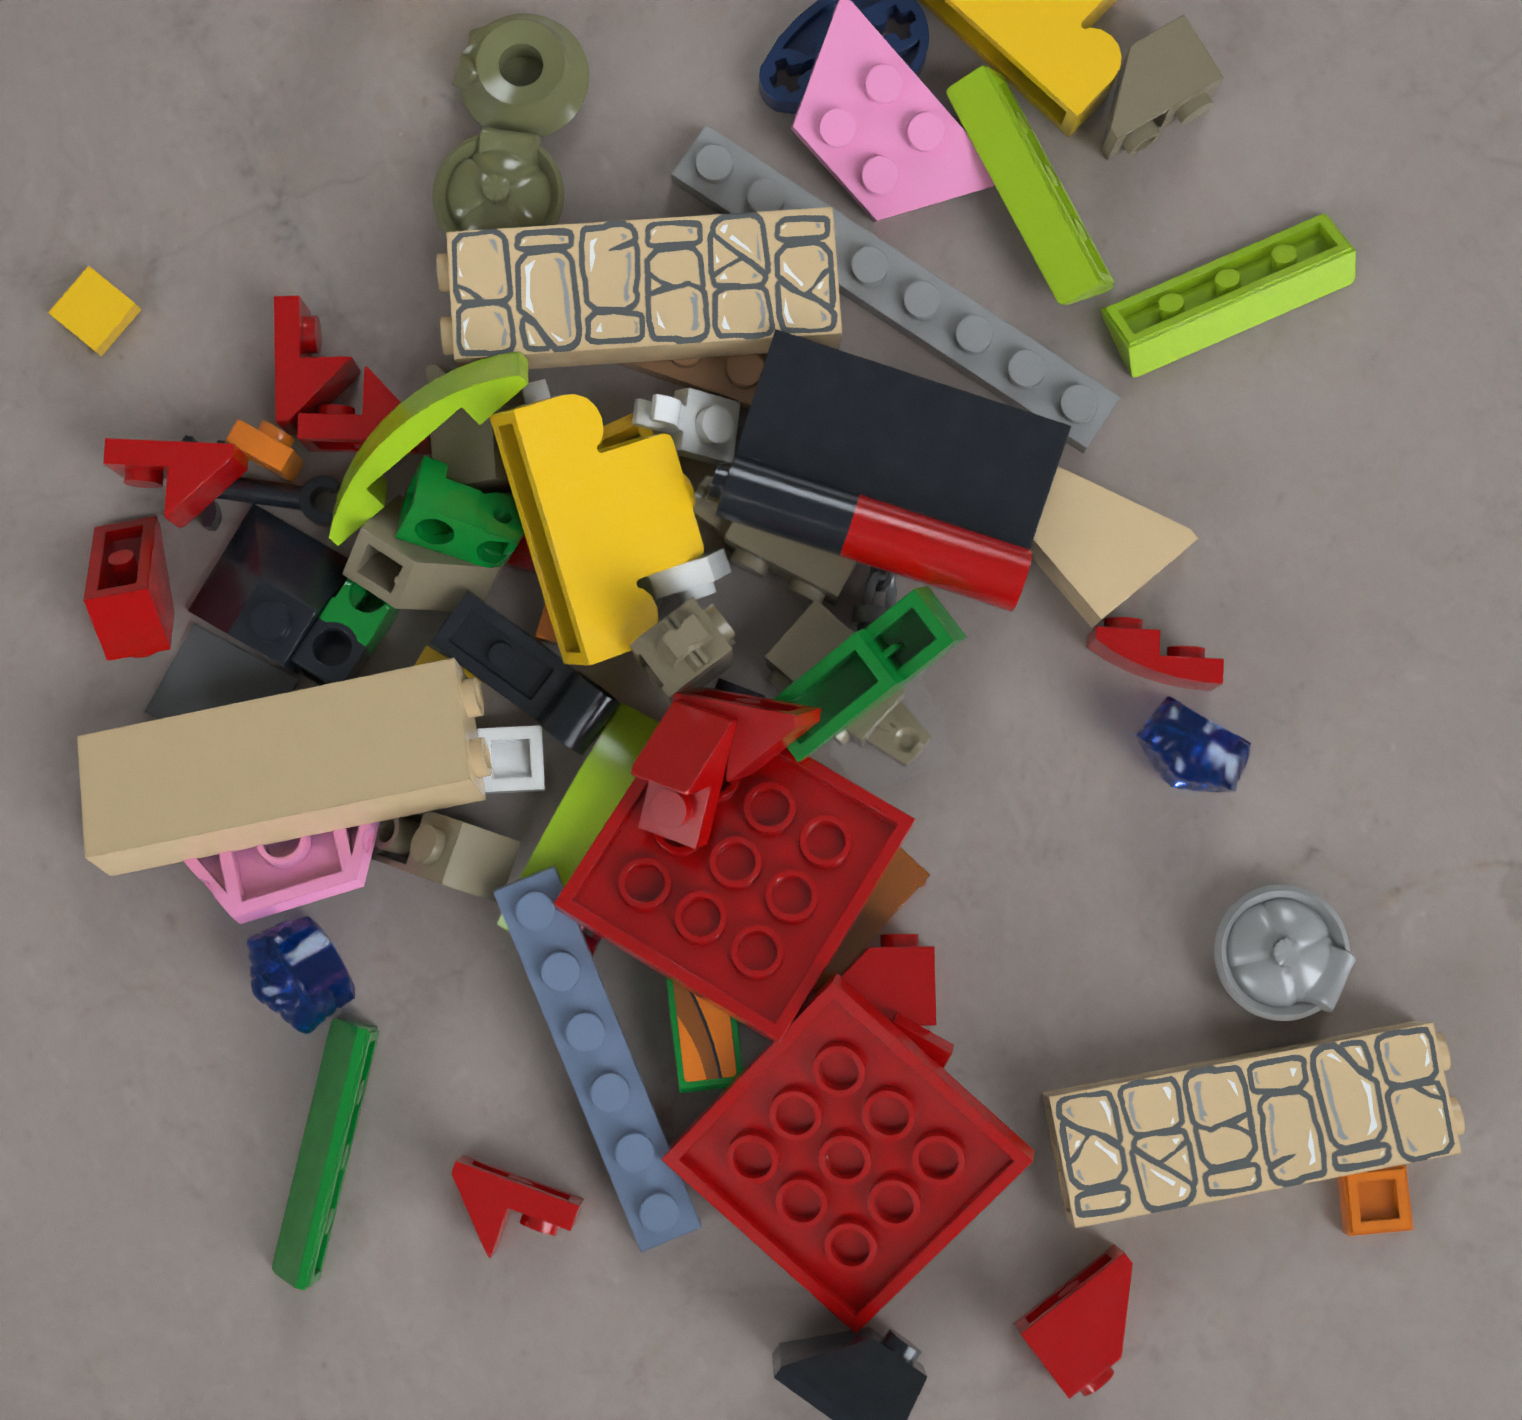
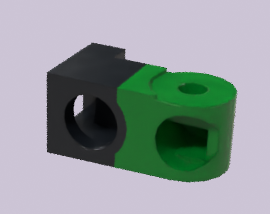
M348 578L336 597L331 598L292 656L291 661L300 675L318 686L358 678L378 644L392 627L401 609L394 608Z

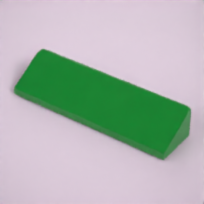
M335 1018L330 1023L272 1263L273 1272L296 1289L306 1290L321 1278L380 1032L377 1030V1026L342 1018Z

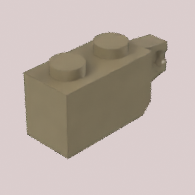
M705 475L695 492L693 511L697 519L724 538L725 549L733 553L730 561L754 576L763 578L765 573L769 571L788 581L789 584L786 591L805 603L811 605L816 599L820 603L824 600L836 606L858 562L715 516L719 503L707 500L713 477Z
M691 597L640 635L630 647L636 662L667 703L671 705L674 693L701 686L705 687L733 666L732 646L736 643L733 639L735 633L720 611L713 604L703 610L694 597Z
M815 599L764 656L766 666L773 672L767 678V681L781 693L854 634V632ZM903 686L833 738V740L844 746L851 739L861 749L867 743L907 768L925 749L932 736L903 704Z

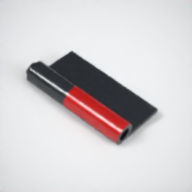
M775 329L732 464L729 466L718 463L707 500L719 503L715 514L717 517L1012 612L1018 603L1028 576L1033 554L1030 548L1071 426Z

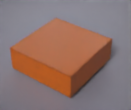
M1405 1164L1337 1177L1344 1234L1356 1236L1413 1230L1407 1168Z

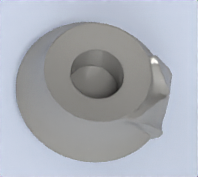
M1268 885L1243 895L1225 913L1215 937V965L1225 990L1245 1010L1269 1020L1292 1021L1308 1017L1320 1010L1332 1012L1344 988L1349 972L1356 962V958L1350 952L1345 927L1335 910L1315 893L1293 885Z

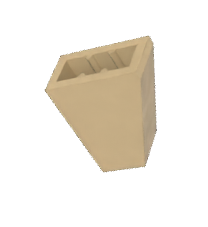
M1058 466L1030 550L1033 553L1032 559L1090 627L1093 628L1199 538L1190 528Z

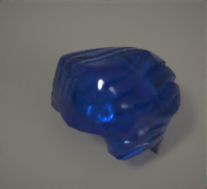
M1167 696L1153 712L1151 718L1143 725L1144 729L1135 734L1153 768L1160 773V777L1170 787L1180 790L1215 793L1235 792L1237 781H1240L1250 757L1251 742L1204 718L1178 700Z
M309 916L293 921L285 920L274 927L263 930L262 934L256 933L247 939V947L250 951L248 957L252 964L250 976L253 979L251 980L253 995L272 1011L280 1013L283 1020L291 1024L297 1031L311 1034L317 1026L326 1020V1017L329 1018L336 1012L337 1007L342 1008L355 998V985L341 956L324 930Z

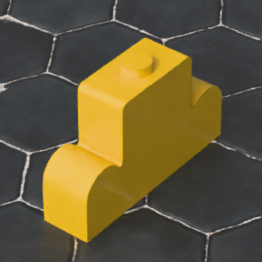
M918 0L989 66L1003 74L1006 81L1068 138L1104 102L1120 70L1122 55L1118 43L1112 35L1102 29L1091 28L1117 0Z
M577 394L541 399L494 413L489 418L563 663L590 666L631 651L630 645L640 635L657 624L659 620L656 603L646 590L637 586V581L643 577L698 559L704 553V545L693 511L695 506L694 489L688 477L682 472L672 437L666 433L637 437L597 450V445L600 444L603 435L602 417L597 407L589 399Z

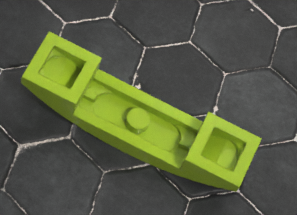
M518 351L498 354L471 362L436 378L400 403L368 436L345 473L333 511L329 538L339 546L384 508L388 480L383 474L461 407L481 425L528 385V359Z
M621 702V705L607 723L567 790L519 879L555 865L565 887L635 779V776L631 775L632 766L659 722ZM501 914L497 925L509 931Z

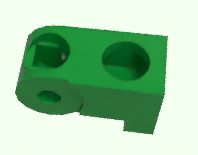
M423 456L405 489L394 538L481 567L494 568L505 564L525 535L514 498L499 492L484 494L481 490L446 478L448 464Z

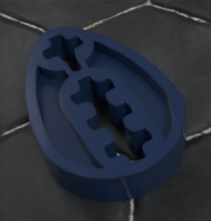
M840 0L816 1L801 13L778 37L764 60L759 73V90L765 104L774 111L790 114L797 113L810 80V74L817 55L821 50L832 20L835 6ZM851 0L881 35L886 32L889 18L894 17L899 25L910 23L906 39L900 40L896 33H889L883 38L919 77L926 60L929 45V28L925 14L916 0ZM785 69L790 77L800 74L801 76L797 82V91L789 93L784 85L774 88L773 86L777 83V72Z

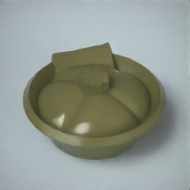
M514 14L499 18L469 32L468 44L459 58L452 85L460 88L465 106L474 119L483 127L488 126L496 129L527 132L545 137L564 127L581 108L588 91L589 67L580 43L564 26L540 15Z
M484 126L478 135L470 137L457 145L441 163L433 183V209L443 232L446 234V232L557 225L564 206V184L555 161L541 146V136L539 134Z

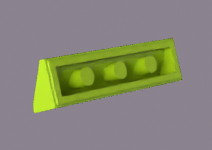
M981 65L947 89V97L1057 302L1061 305H1070L1115 288L1113 285L1115 282L1004 75L988 66Z
M1322 213L1101 309L1102 317L1125 367L1133 378L1139 377L1352 284L1356 278V250L1327 214Z

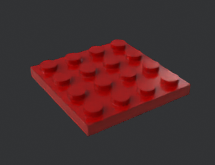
M786 747L755 773L731 782L726 780V765L708 844L694 849L638 827L649 781L635 777L553 905L557 911L770 1041L780 1044L788 1028L805 1005L912 829L915 818L809 756L797 762Z
M836 973L800 1010L781 1043L778 1044L770 1041L669 1146V1150L663 1155L661 1160L856 1334L1033 1162L1035 1150Z

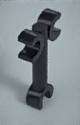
M187 435L182 440L184 442H198L193 436ZM217 440V443H226L225 441ZM322 475L311 478L304 486L240 477L217 499L300 510L314 524L330 527L333 513L316 510L314 502L320 493H338L341 484L332 477ZM215 500L205 508L203 527L209 531L216 532L221 524L222 513L220 506Z

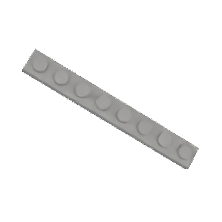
M707 124L671 174L674 184L720 214L831 207ZM833 208L839 293L1010 406L1070 425L1071 429L1066 442L1080 452H1085L1121 397Z

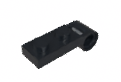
M470 590L466 591L430 640V644L448 657L455 658L459 665L529 714L548 733L580 755L586 752L621 705L609 692L572 665L564 664L562 657Z

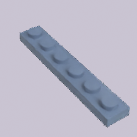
M553 865L496 888L493 893L641 1252H644L701 1228V1221L685 1181L661 1160L663 1155L669 1150V1142L580 924L557 911L553 905L564 888L557 868Z

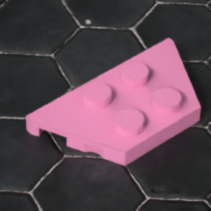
M840 0L835 6L832 20L814 63L810 80L803 99L799 104L791 130L873 222L994 187L995 184L966 131L851 0Z
M380 822L183 861L213 893L215 899L239 924H243L364 887Z

